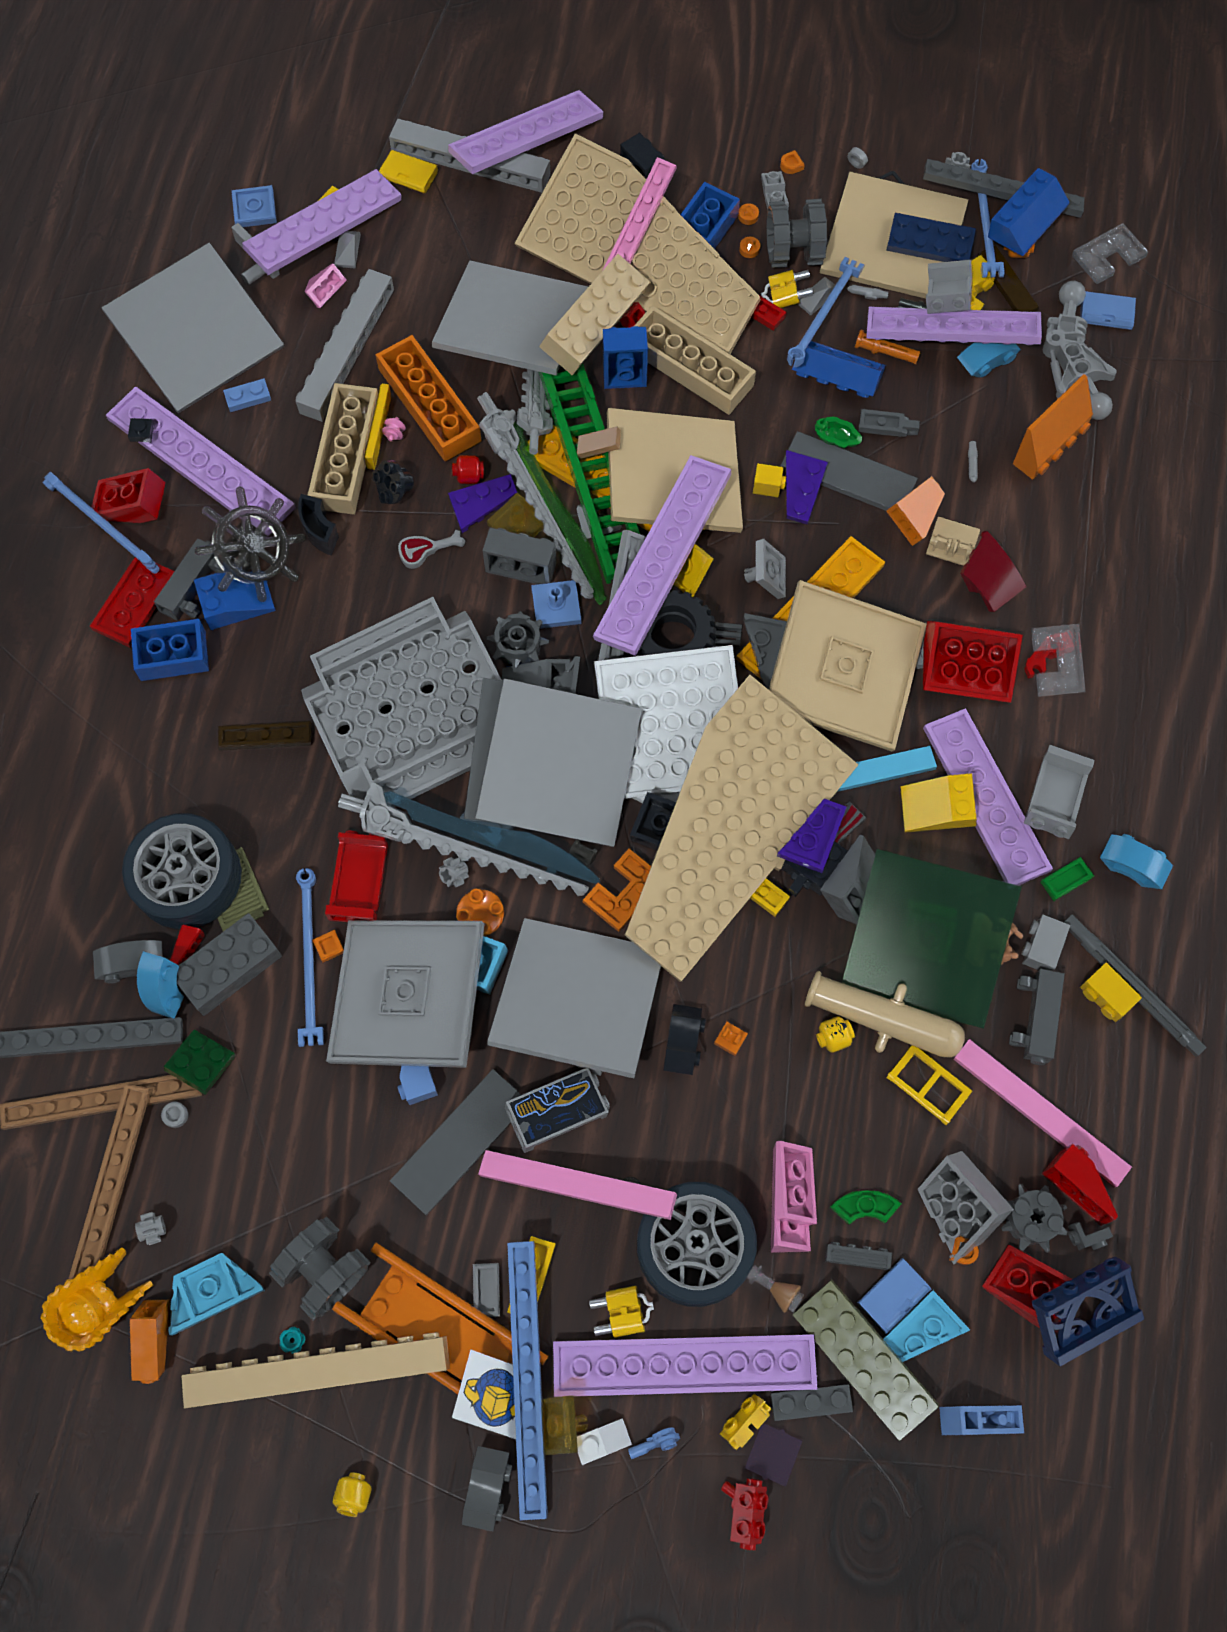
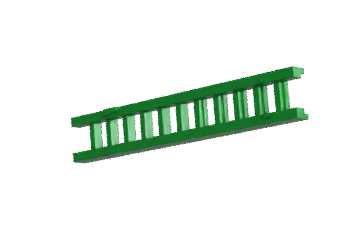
M583 363L573 375L568 371L557 373V375L538 371L606 584H609L614 579V566L617 563L618 553L610 555L608 547L620 545L622 532L604 536L602 529L625 524L627 530L638 534L640 532L637 523L611 521V515L597 517L596 510L611 507L610 495L592 499L589 491L610 487L609 475L585 480L583 473L607 468L609 474L608 452L602 453L603 458L580 463L577 455L578 444L574 445L572 437L605 429L595 401V395ZM578 381L579 387L556 391V384ZM583 397L585 405L562 409L560 402ZM589 415L591 422L568 427L566 419Z

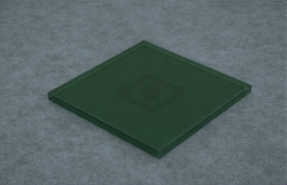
M877 849L842 983L887 999L894 997L899 984H905L907 986L903 999L905 1005L939 1017L984 1029L1022 886Z

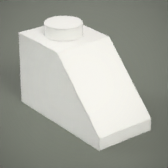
M623 1418L573 1438L582 1465L632 1445Z

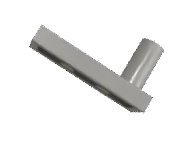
M237 223L231 228L235 241L243 248L242 243L252 238V236ZM255 264L242 273L241 276L244 282L250 285L266 274V272L258 264ZM279 270L269 275L274 279L280 275Z

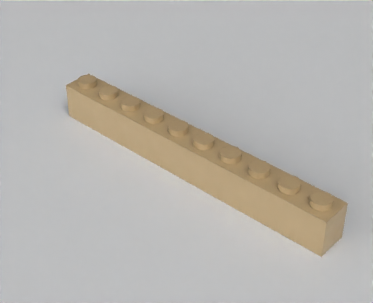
M439 1332L423 1334L422 1340L413 1341V1336L397 1338L398 1343L387 1345L386 1339L372 1341V1347L361 1348V1343L345 1345L346 1351L336 1352L335 1347L319 1349V1355L310 1356L309 1351L293 1353L294 1358L284 1360V1355L267 1357L268 1362L258 1363V1358L242 1360V1366L232 1367V1362L216 1364V1370L206 1371V1366L190 1368L189 1374L182 1375L184 1408L446 1371L450 1369L447 1336L439 1337Z

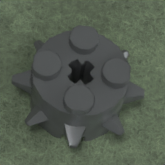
M519 611L518 614H510L506 619L498 617V624L494 634L487 636V640L496 643L497 650L493 658L495 660L501 659L504 663L513 665V668H517L521 664L539 661L538 655L541 645L549 643L548 639L540 637L539 629L543 622L541 620L532 621L522 611Z
M1019 1184V1197L1012 1201H1007L1014 1210L1005 1218L1006 1224L1001 1229L1002 1231H1010L1014 1238L1019 1239V1250L1021 1251L1028 1245L1040 1244L1046 1252H1049V1240L1057 1235L1066 1236L1068 1233L1063 1227L1064 1217L1062 1213L1067 1209V1206L1057 1202L1052 1194L1049 1193V1186L1045 1185L1041 1190L1028 1191L1023 1184ZM1036 1214L1038 1220L1032 1221L1030 1216Z

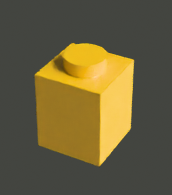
M757 463L753 494L779 497L780 489L784 490L786 476H782L783 467Z

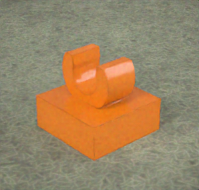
M726 1021L714 1044L736 1056L748 1033Z

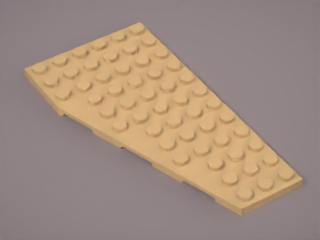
M575 134L519 234L515 245L592 284L602 272L646 179L628 159ZM663 196L631 262V265L650 281L635 302H639L645 312L653 305L728 354H731L759 304L760 296L720 257L718 252L692 228Z
M751 675L746 678L704 728L701 740L625 933L628 939L680 982L782 858L777 857V853L805 823L806 819L822 800H830L858 766L854 760Z

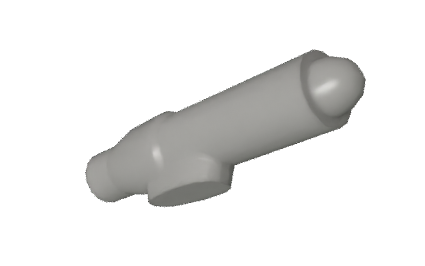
M857 285L847 288L852 294L864 295L866 299L877 300V298L887 299L888 292L877 288Z
M971 441L969 442L968 450L969 479L975 482L978 479V451L976 442Z

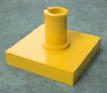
M694 544L673 585L683 593L685 591L689 592L694 597L713 558Z

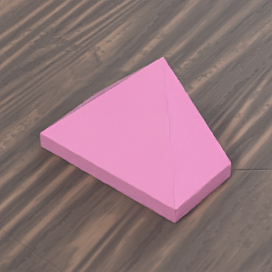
M331 264L309 280L305 293L318 308H321L347 280L337 267Z

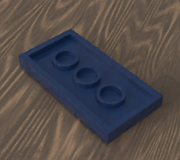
M895 212L886 251L940 262L970 260L976 228Z

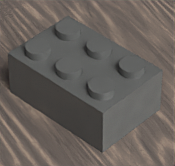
M503 528L489 529L483 548L484 565L487 573L534 584L551 583L556 568V548L554 542L546 538H533L524 533H511Z

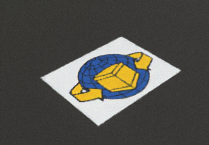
M470 1350L452 1418L516 1439L513 1365Z

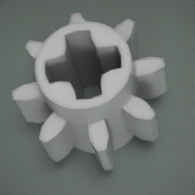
M953 152L951 158H946L945 161L947 164L970 169L971 166L969 165L970 158H967L962 152Z
M452 857L444 860V865L439 867V876L442 882L447 884L448 887L452 885L458 887L464 884V879L469 877L466 863L461 861L459 857L454 860Z
M153 1212L140 1215L141 1221L135 1223L139 1241L146 1240L147 1245L161 1242L160 1236L166 1234L162 1215L156 1217Z

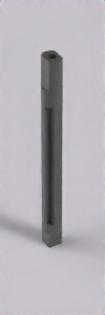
M1071 915L1063 922L1070 925L1069 932L1081 943L1080 945L1102 966L1107 963L1142 997L1138 1002L1183 1047H1186L1195 1057L1199 1056L1207 1048L1078 919Z

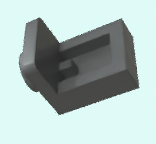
M1079 1222L1068 1226L1070 1241L1074 1246L1077 1245L1078 1250L1089 1246L1096 1250L1108 1245L1106 1239L1113 1237L1109 1227L1085 1236Z

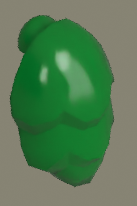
M838 417L820 418L816 421L815 431L817 436L829 445L845 449L858 446L862 441L860 433L848 421L841 420Z

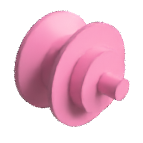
M398 417L386 419V427L382 429V433L389 441L402 439V432L406 429L405 425Z

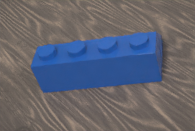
M1037 168L991 219L988 238L1024 256L1069 205V200L1057 178Z
M810 341L805 349L803 364L799 367H792V370L797 371L796 374L804 378L812 376L817 378L816 381L819 383L837 384L836 387L844 391L852 389L857 391V395L868 398L869 395L873 396L875 394L886 365Z

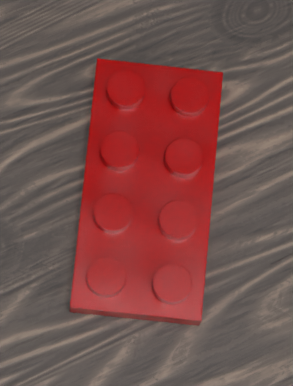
M135 557L91 623L90 628L131 648V629L146 625L157 608L154 603L155 599L175 571L157 564L159 571L154 574Z

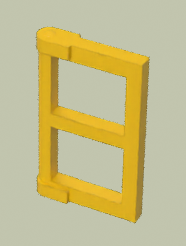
M915 1046L909 1048L886 1077L945 1125L950 1123L952 1117L972 1093L971 1089ZM913 1055L917 1056L935 1071L919 1093L897 1077ZM940 1075L962 1092L945 1114L924 1098Z

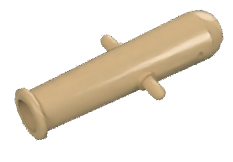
M817 971L804 1003L806 1007L814 1005L878 1031L879 1037L875 1050L879 1053L885 1050L888 1039L893 1037L940 1057H954L961 1051L965 1041V1032L956 1022L905 1005L903 1002L907 991L905 984H899L894 997L887 999L822 977L821 972Z

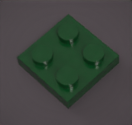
M194 1029L164 1065V1071L206 1095L234 1060L235 1053Z

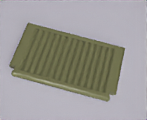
M242 847L236 850L242 869L240 887L229 908L217 918L223 932L248 913L254 920H257L264 916L263 912L269 910ZM208 876L201 878L202 883L207 881Z

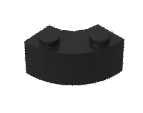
M301 494L298 511L304 532L313 546L321 552L332 556L339 538L336 525L325 518L326 511L322 499Z
M673 1004L664 1071L693 1075L694 1066H699L701 1052L696 1051L699 1032L704 1033L706 1018H701L702 1008Z

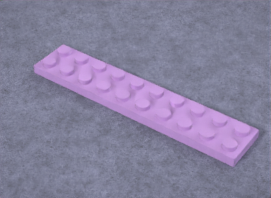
M136 386L106 414L107 419L126 434L129 431L130 418L152 419L154 422L152 442L138 443L266 538L296 508L292 501Z
M690 455L593 635L594 640L636 656L731 476V469Z
M814 1335L553 1342L554 1397L817 1390Z

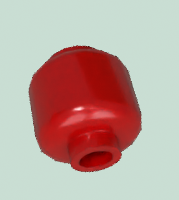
M460 455L456 463H452V476H456L459 484H477L480 479H483V461H480L477 456Z

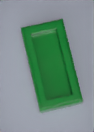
M1079 857L1042 879L1040 883L1052 900L1056 901L1091 880L1094 875L1082 858Z

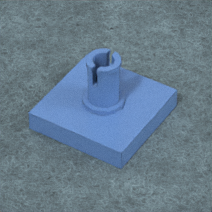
M574 580L531 585L535 618L543 622L540 629L581 624L577 587Z

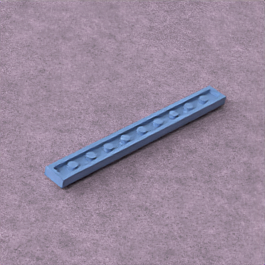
M535 1241L507 1243L519 1516L520 1520L547 1519Z

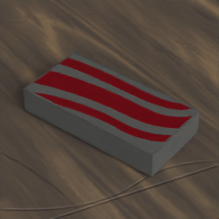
M850 801L845 805L846 810L834 840L837 844H840L866 819Z

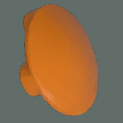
M473 889L460 900L457 906L456 918L458 921L484 922L483 936H486L496 931L501 925L504 918V907L499 897L488 890Z

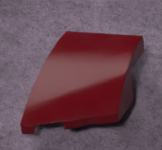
M983 531L977 548L972 550L969 560L964 565L960 574L969 592L980 593L988 610L995 612L1026 588V585L1003 548L988 531Z

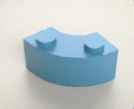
M974 342L957 358L971 376L981 378L989 374L993 368L1012 362L1021 349L1016 343L984 344Z
M1111 834L1100 857L1110 871L1130 877L1141 887L1155 889L1163 888L1173 867L1166 859L1165 853L1154 850L1127 834L1122 836Z
M143 951L137 970L139 996L143 1004L150 1011L174 1019L184 998L177 986L179 965L164 957Z

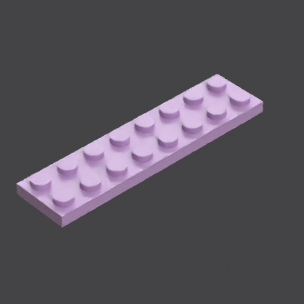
M578 90L448 145V152L470 173L474 174L603 118V111Z
M375 169L243 242V249L269 275L401 201V193Z
M869 307L867 338L874 340L894 339L897 341L929 340L938 342L958 341L961 343L981 342L984 344H1041V312L966 310L927 314V309Z
M966 708L926 724L923 729L948 776L972 773L976 810L975 827L1008 889L1051 872L1053 868L1031 827L1024 824L1025 816Z

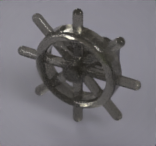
M239 486L236 488L239 507L229 511L224 516H220L208 506L203 507L202 513L215 522L216 526L212 534V545L196 547L195 554L198 556L214 554L218 565L226 573L218 585L219 591H226L233 579L243 583H255L258 600L265 602L267 597L264 581L274 577L279 572L293 582L299 580V575L285 564L289 556V544L305 542L306 536L304 534L288 535L285 527L276 517L284 504L283 499L277 498L269 510L258 506H248L245 489ZM241 517L242 522L237 527L231 524L234 519ZM250 517L261 520L257 528L252 525ZM268 527L275 537L267 538V535L264 534ZM227 531L231 536L224 543L225 532ZM277 546L276 557L265 550L264 547ZM258 556L271 565L263 572H261Z

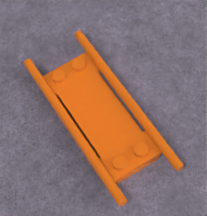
M378 1243L374 1244L371 1252L392 1266L362 1313L358 1315L339 1301L332 1308L334 1312L377 1341L387 1339V1345L398 1343L397 1340L386 1333L387 1331L398 1338L413 1336V1341L422 1340L423 1334L439 1332V1337L447 1336L450 1369L447 1371L460 1380L463 1379L470 1350L513 1365L512 1335L510 1330ZM417 1284H421L422 1286H424L425 1288H427L428 1290H430L431 1292H433L434 1294H436L437 1296H439L440 1298H442L443 1300H445L446 1302H448L449 1304H451L452 1306H454L455 1308H457L458 1310H460L461 1312H463L464 1314H466L467 1316H469L470 1318H472L473 1320H475L491 1332L495 1333L494 1336L485 1331L484 1329H482L481 1327H479L478 1325L474 1324L473 1322H471L470 1320H468L467 1318H465L464 1316H462L461 1314H459L458 1312H456L455 1310H453L452 1308H450L449 1306H447L446 1304H444L443 1302H441L440 1300H438L437 1298H435L419 1286H417ZM540 1351V1364L544 1365L548 1356ZM445 1372L426 1373L456 1394L459 1393L461 1383Z

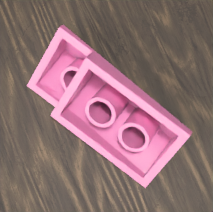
M777 1141L773 1149L771 1252L811 1251L809 1225L817 1224L812 1148Z

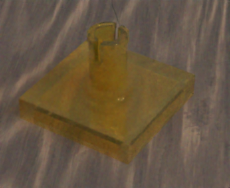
M518 493L487 521V525L490 528H503L508 532L524 533L533 538L544 528L543 522L534 516L535 509L533 505H529Z
M574 1396L542 1399L545 1455L578 1452L576 1432H585L588 1428V1424L578 1425V1422H586L588 1420L584 1414L575 1415Z

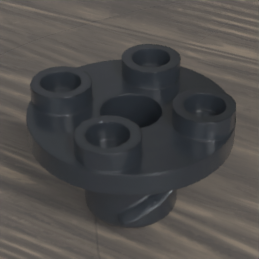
M394 460L382 461L372 475L379 493V500L382 504H397L401 501L403 495L410 491L414 485L412 474L406 468H401Z

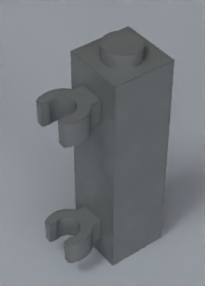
M197 538L154 601L160 613L176 621H179L184 613L196 619L200 611L196 609L197 605L192 603L197 594L194 580L208 576L212 571L227 573L229 570L225 567L226 563L220 560L221 556L214 543L210 541L204 542Z
M1040 969L1035 974L1034 979L1028 976H1020V979L1017 980L1016 989L1032 991L1027 1035L1013 1032L1009 1038V1045L1025 1047L1023 1059L1031 1060L1030 1063L1045 1065L1054 1059L1064 973Z

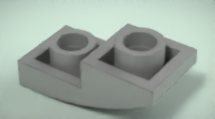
M782 172L762 173L761 179L767 209L769 202L785 201L786 206L789 207Z

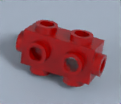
M747 1478L746 1483H736V1487L726 1481L721 1488V1491L733 1499L731 1504L733 1518L730 1541L740 1543V1548L756 1550V1544H761L765 1535L764 1512L768 1505V1495L766 1494L767 1487L762 1486V1480Z

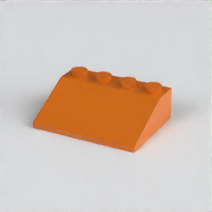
M1085 374L1027 428L1013 465L1032 480L1038 474L1043 475L1049 468V463L1052 460L1056 462L1063 454V450L1066 447L1070 448L1076 442L1077 436L1085 434L1090 428L1091 424L1089 421L1093 412L1088 378Z

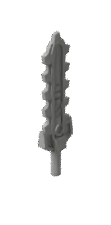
M527 369V372L522 373V378L526 379V384H522V390L526 391V395L521 396V401L525 403V407L518 409L517 424L526 431L527 435H530L529 452L535 455L538 453L539 435L549 434L553 428V421L550 418V414L545 412L550 407L546 400L547 397L538 371Z

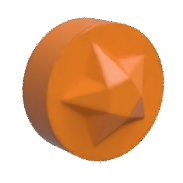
M744 204L739 208L738 219L741 223L752 225L757 222L759 209L755 205Z
M754 237L743 238L739 247L740 254L746 258L756 257L760 252L759 240Z

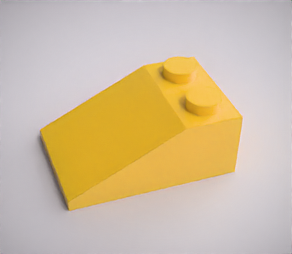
M972 773L949 775L901 786L905 832L976 826Z

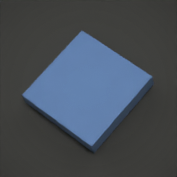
M272 185L231 190L235 224L239 223L242 227L277 223Z

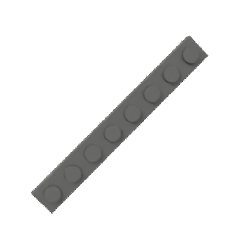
M927 159L924 167V180L1009 200L1024 184V182L1018 180H1011L998 175H991L978 170H971ZM1065 193L1069 200V205L1062 214L1081 218L1084 212L1085 197Z
M177 1017L174 1019L165 1018L0 1032V1058L183 1043V1019Z

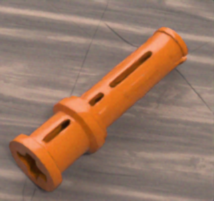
M862 329L855 344L856 349L859 347L867 349L872 354L880 352L914 363L915 365L920 354L919 350L917 351L883 339L874 340L867 338V333H864Z

